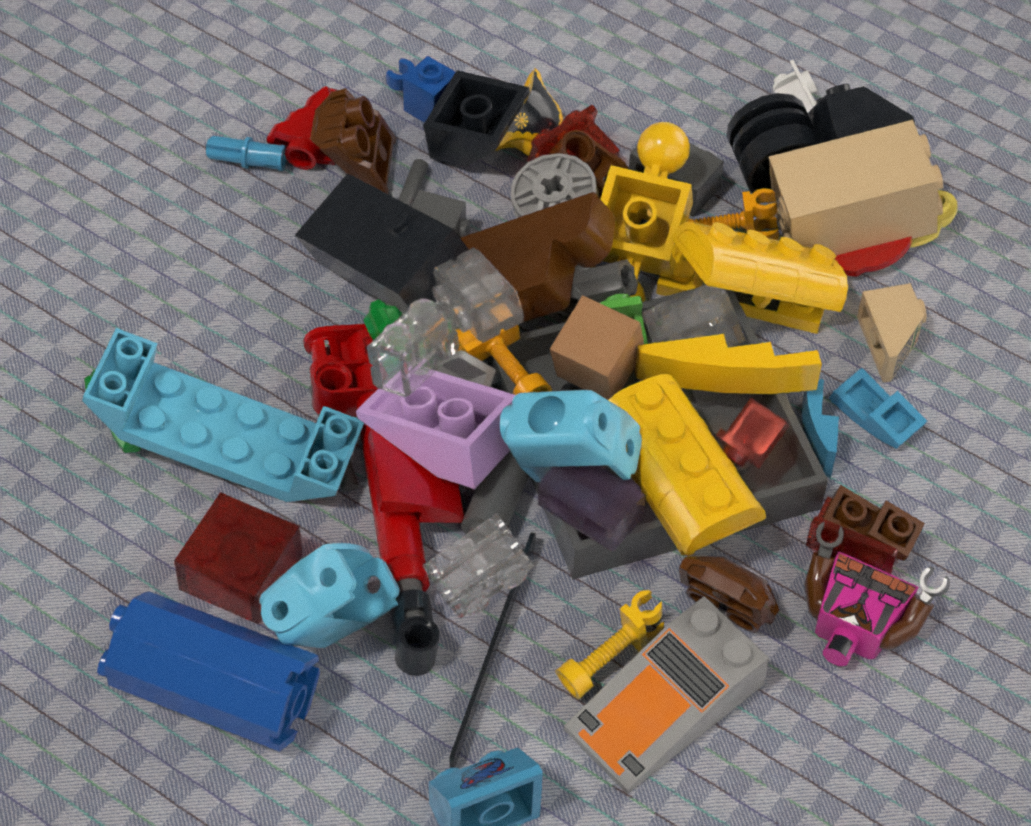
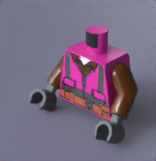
M822 522L816 530V538L820 547L818 552H813L804 588L808 612L817 619L815 633L818 637L828 641L823 650L825 659L834 665L846 666L853 653L867 659H875L882 649L892 650L914 639L934 608L933 598L935 596H942L949 590V577L945 576L939 588L930 589L927 581L935 568H926L920 575V585L923 590L920 595H917L919 587L842 552H838L836 558L832 557L833 549L837 548L843 541L844 532L840 526L838 539L833 543H826L821 538V532L825 525V522Z

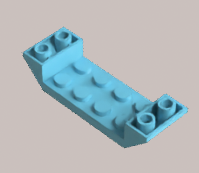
M118 328L115 329L83 395L82 401L120 440L285 502L336 496L364 425L361 420L323 406L317 423L311 422L154 363L158 343Z

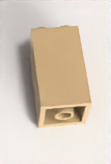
M909 120L769 156L771 190L775 192L776 202L773 203H777L776 218L783 237L793 239L800 245L807 247L820 244L829 248L835 255L910 236L914 239L937 233L938 215L943 214V206L938 190L943 189V179L938 165L931 166L929 161L931 152L926 135H919L914 121Z

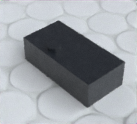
M349 173L346 174L295 234L297 239L319 264L388 304L396 306L400 311L423 323L476 259L453 228Z

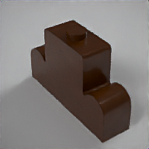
M591 192L461 237L476 259L457 282L473 297L475 303L490 319L492 318L487 312L501 304L507 308L512 318H515L518 324L563 310L570 303L575 267L577 265L584 268L593 267L602 262L610 253L613 245L616 216L595 192Z

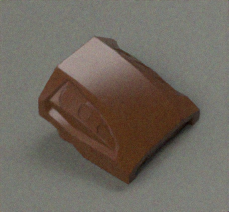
M347 88L331 92L315 110L310 139L346 174L349 173L388 194L389 189L387 185L393 144H396V136L380 112L373 109L367 97L355 98Z
M687 556L684 557L679 565L680 581L688 586L686 594L691 600L696 603L705 596L717 609L721 603L728 606L729 608L725 613L727 618L746 631L757 633L763 624L771 625L780 611L766 579L725 557Z

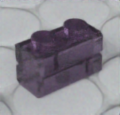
M604 466L552 467L539 484V506L611 552L616 550L626 538V535L641 521L644 514L646 495L642 493L639 485L632 479H619L605 470Z

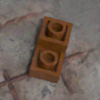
M840 485L817 526L825 522L824 530L839 537L841 526L844 532L843 540L874 553L905 561L925 523L887 500L879 508Z

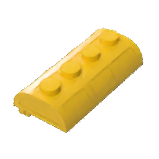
M685 222L678 226L671 237L675 243L671 253L677 263L681 264L682 260L688 261L706 286L754 295L752 301L757 307L765 308L772 299L841 312L847 299V276L843 268L835 260V253L823 245L814 244L813 247L802 246L788 237H781L780 240L770 239L755 230H748L746 233L734 231L729 226L719 222H714L712 226L696 222Z
M670 374L652 376L626 387L609 399L610 402L625 410L640 425L639 432L642 437L637 470L635 474H631V478L681 555L691 556L696 550L766 519L765 510L753 496L732 461L728 459L709 431L704 420L690 403L675 377Z

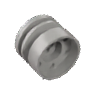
M557 153L543 155L528 162L516 174L511 185V202L515 217L519 218L591 192H595L599 197L596 177L588 164L576 156Z

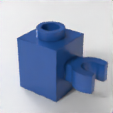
M428 55L416 66L410 60L401 58L399 60V72L401 75L388 70L386 72V83L393 90L403 91L404 111L425 123L454 76L455 71Z

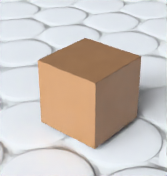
M582 295L550 348L557 377L582 389L592 390L609 400L614 394L622 390L636 366L638 345H644L641 323Z

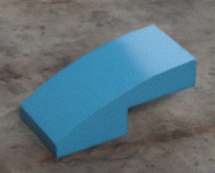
M863 368L859 369L835 389L829 397L844 414L861 428L896 449L928 422L898 390L890 396Z
M819 379L817 390L804 391L801 414L802 426L825 475L831 477L837 453L839 417L822 415L824 380Z

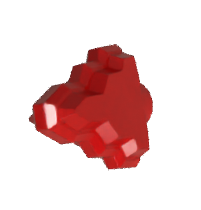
M323 86L307 99L303 108L290 112L285 121L275 124L266 137L268 144L287 146L285 157L294 167L308 170L312 169L316 163L335 165L314 144L310 137L315 110L331 92L337 91V89Z

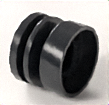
M776 93L759 97L748 102L738 110L728 123L726 136L751 194L759 189H771L769 156L821 143L816 131H814V126L802 100L794 95Z

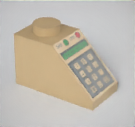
M911 283L862 292L857 319L883 383L890 382L917 343L921 326L926 322L925 304L922 299H917Z

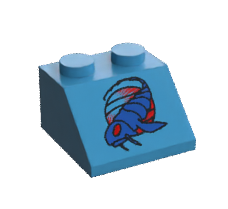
M518 747L506 752L501 750L493 751L483 756L475 764L462 769L449 768L439 773L434 780L429 781V805L439 826H518L540 817L543 772L539 764Z

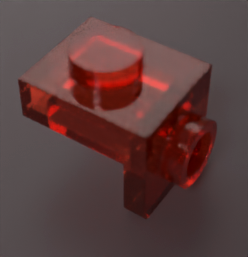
M750 398L729 429L725 431L720 428L715 436L724 446L722 450L728 459L741 467L746 462H749L759 469L790 425L786 420Z

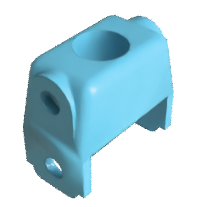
M592 390L519 393L513 398L512 405H508L502 410L500 416L502 439L507 444L520 468L536 482H543L544 477L549 475L551 467L608 465L622 480H630L631 474H635L642 444V437L639 432L640 425L625 410Z
M350 543L324 544L293 565L261 594L259 599L261 616L265 625L275 632L282 644L325 648L372 623L396 607L398 603L395 598L399 594V587L386 562L381 558H373L367 548ZM376 576L381 583L380 589L372 594L368 590L367 583L371 577Z

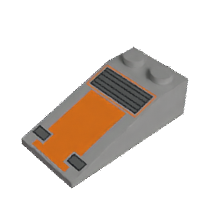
M704 596L671 621L564 725V731L626 794H629L764 685L769 657Z

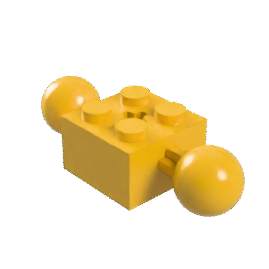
M670 122L654 123L647 127L640 135L637 143V153L640 162L645 167L644 172L611 165L601 196L602 202L616 216L613 245L603 262L613 263L626 259L634 267L635 277L638 282L636 294L630 297L641 296L642 302H645L646 299L644 289L638 281L640 271L669 278L672 277L676 261L671 253L675 245L671 237L678 226L688 222L693 205L692 184L667 179L669 174L683 167L690 153V143L686 133L679 126ZM641 219L648 220L647 223L639 225Z

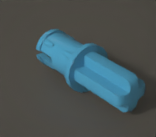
M212 136L206 144V156L209 159L241 163L242 168L246 169L251 165L283 171L287 162L285 157L287 146L253 141L252 137L239 140Z

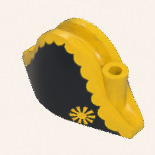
M536 68L532 70L524 86L529 87L530 94L496 151L504 148H516L531 158L536 151L546 148L562 129L563 116L561 109L548 93L541 74Z

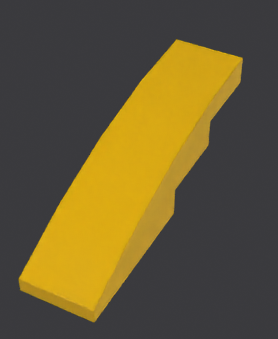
M724 334L638 345L635 374L636 378L641 380L659 374H670L675 377L680 387L684 389L719 393L777 394L817 390L822 362L818 350L775 356L771 342L728 348Z

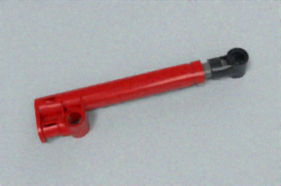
M365 324L317 327L309 331L303 339L305 351L312 355L313 363L309 369L312 384V407L317 414H320L323 406L349 416L357 417L356 410L390 378L382 363L379 350ZM325 340L329 341L327 347H325ZM364 423L360 434L379 555L386 562L399 587V594L395 598L398 605L390 610L396 643L395 662L402 672L419 676L426 674L433 668L436 662L440 631L433 620L430 597L426 593L430 582L417 512H378L368 443L371 428ZM410 644H420L424 647L415 648L410 646Z

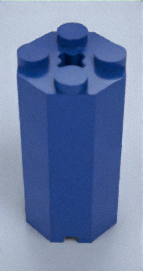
M149 591L132 598L128 607L122 604L117 606L111 617L109 629L113 632L110 646L102 654L97 668L98 675L106 677L109 686L279 752L294 741L298 731L290 727L296 718L302 720L306 718L319 680L320 670L313 666L319 662L317 654L293 645L282 644L279 640Z

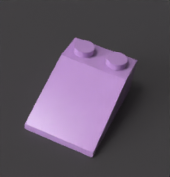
M405 362L356 410V414L359 420L436 477L475 489L510 451L500 433V416L506 406L512 405L515 395Z

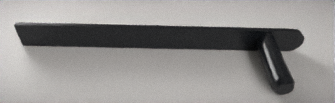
M530 533L522 555L475 542H468L465 545L463 555L467 559L516 572L449 756L450 768H455L529 564L536 542V533Z

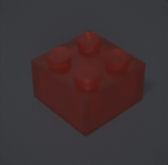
M220 492L174 560L179 590L259 625L262 620L259 601L261 594L293 565L299 562L303 556L300 526Z

